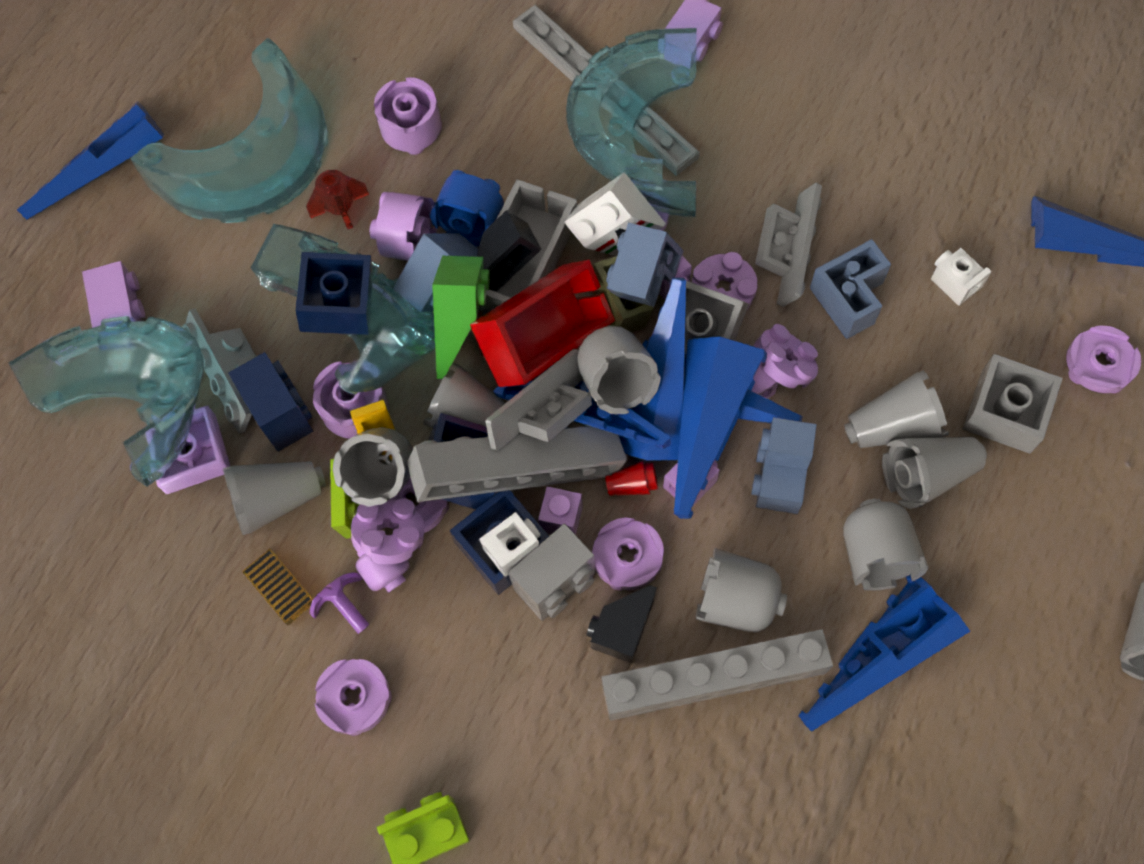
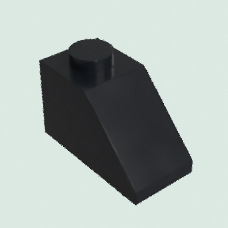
M508 210L483 232L477 257H483L484 269L490 271L489 290L497 292L542 250L529 224Z
M649 585L604 606L599 617L593 615L586 636L591 637V649L633 663L656 598L657 587Z

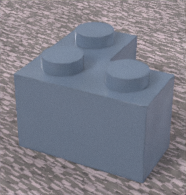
M628 222L626 231L622 232L618 239V255L615 264L610 266L607 273V289L617 297L654 307L662 281L671 282L672 278H675L683 250L667 232Z
M460 233L423 234L393 289L418 311H434L432 284L442 255L477 257L478 248Z
M872 239L816 268L810 285V290L846 339L874 325L882 308L881 303L871 290L884 283L891 263Z
M773 417L770 428L763 429L756 455V462L762 463L760 475L754 474L751 495H757V508L793 514L799 513L803 504L807 469L813 457L817 424Z

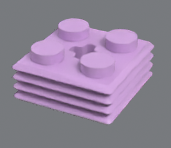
M203 406L143 428L156 483L165 494H170L224 475L223 468L230 467L216 415L209 406ZM191 445L192 449L186 453V447Z

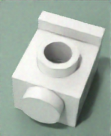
M960 248L955 253L947 250L936 260L934 265L937 268L931 280L960 306L984 286L992 271L988 267L983 269Z
M515 512L481 537L480 542L483 550L504 577H506L514 566L539 546L537 538L541 535L528 518L522 521ZM511 541L521 543L513 551L507 548Z

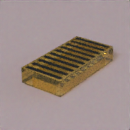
M270 548L242 571L287 626L310 608L313 598Z

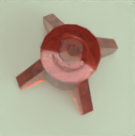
M327 170L317 177L315 188L306 208L311 218L326 213L325 210L334 215H341L348 230L353 228L347 213L351 208L353 198L357 200L369 195L365 183L346 176L341 171Z

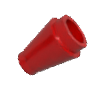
M644 461L612 473V475L605 476L609 496L651 495V491L659 489L653 462L644 464Z

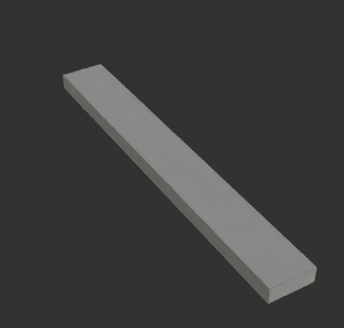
M536 5L513 20V28L675 176L699 159L700 152Z

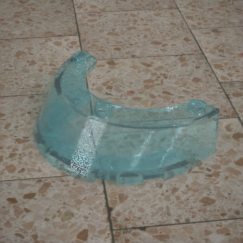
M697 28L656 29L638 32L626 36L624 42L612 48L608 46L602 48L588 60L589 65L580 76L576 75L567 97L566 118L572 142L580 155L590 166L608 180L612 181L625 172L654 210L671 215L696 217V181L664 180L663 159L638 156L634 148L633 133L638 118L653 101L669 92L686 88L695 81Z
M270 38L263 41L253 51L251 56L252 63L262 79L263 99L256 117L242 133L224 144L203 150H181L162 143H151L143 147L130 159L152 191L172 207L188 216L200 220L204 217L219 219L221 223H235L247 221V217L265 212L266 215L270 214L300 195L314 179L322 165L321 157L328 140L327 124L323 110L315 95L288 58Z
M273 223L251 266V270L260 279L259 283L264 288L274 292L279 290L297 297L302 252L349 253L338 248L337 242L323 236ZM372 261L373 286L369 335L347 334L356 343L360 358L356 362L339 365L335 371L339 386L351 394L381 388L435 349L433 312L418 311L393 289L398 278H395L393 281L388 279L385 274L378 272L380 265Z
M129 316L102 319L101 326L83 331L80 326H77L43 341L8 363L29 403L44 413L57 412L72 404L100 397H122L143 404L137 409L141 421L146 423L147 426L125 440L123 444L132 461L130 464L132 476L146 487L160 479L181 453L190 432L204 372V359L196 339L183 327L154 317H148L146 322L131 321Z

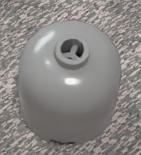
M619 326L603 327L588 335L579 348L577 355L579 372L592 398L600 409L610 414L624 415L629 413V408L635 407L641 402L643 405H646L656 394L661 380L657 364L632 332Z
M378 427L361 432L344 442L341 449L335 454L332 469L335 483L338 487H342L347 495L352 497L354 503L366 506L384 504L396 496L410 479L407 461L413 451V447L404 435L394 429Z
M869 499L862 502L860 507L847 517L843 527V536L856 586L862 583L864 590L891 589L897 587L896 580L910 575L911 580L915 581L926 574L928 570L927 561L913 521L904 507L893 502L881 501L880 499Z
M714 548L713 558L710 557L701 587L705 594L702 604H697L695 617L700 621L757 633L765 630L772 623L775 614L783 615L787 594L781 593L782 582L779 574L773 567Z

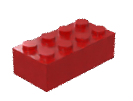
M589 259L561 265L470 324L499 387L526 385L558 362L572 349L578 348L588 335L597 329L609 326L615 321L604 293L579 298L575 296L577 293L594 291L601 288Z

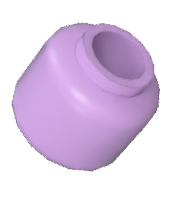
M362 551L361 554L357 553L359 559L355 565L356 570L371 590L378 591L385 587L389 593L406 581L402 574L409 568L408 560L398 564L385 565L371 561V556L366 555Z

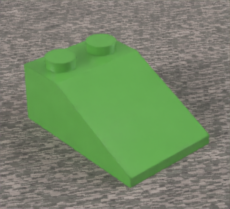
M445 255L441 257L432 284L437 379H443L446 376L471 329L470 324L477 318L479 306L486 303V290H489L490 271L484 269L483 257Z

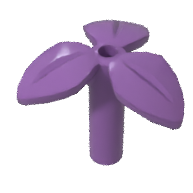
M347 573L325 586L313 599L310 606V615L316 618L323 603L331 601L359 634L370 624L343 593V587L349 583L363 580L359 573Z

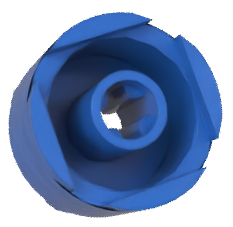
M460 170L453 171L450 177L446 179L430 212L432 224L436 229L440 225L446 233H460L475 247L479 246L483 232L497 219L504 205V200L499 193V184L494 180H483Z

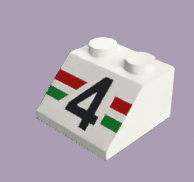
M625 172L580 202L564 222L585 248L613 256L618 255V239L621 233L626 231L628 222L660 230L666 224Z

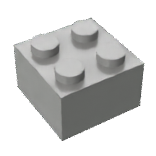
M686 281L684 354H687V342L689 339L720 336L735 341L749 304Z
M993 354L981 372L962 429L1031 454L1045 437L1063 378Z
M564 523L508 573L514 591L543 621L548 616L551 618L556 617L566 608L568 604L566 600L575 592L581 594L593 584L595 580L593 578L595 575L594 554Z

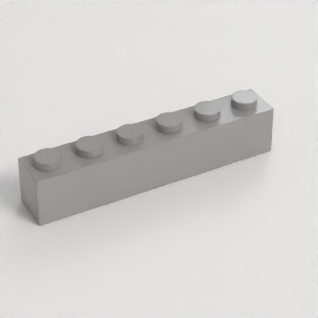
M585 425L584 427L576 428L566 427L549 442L520 433L499 451L491 449L489 437L475 439L460 437L453 441L438 443L434 440H428L414 446L407 461V467L417 502L605 478V476L619 471L627 461L618 434Z
M823 629L601 676L609 720L611 721L824 675L833 667Z

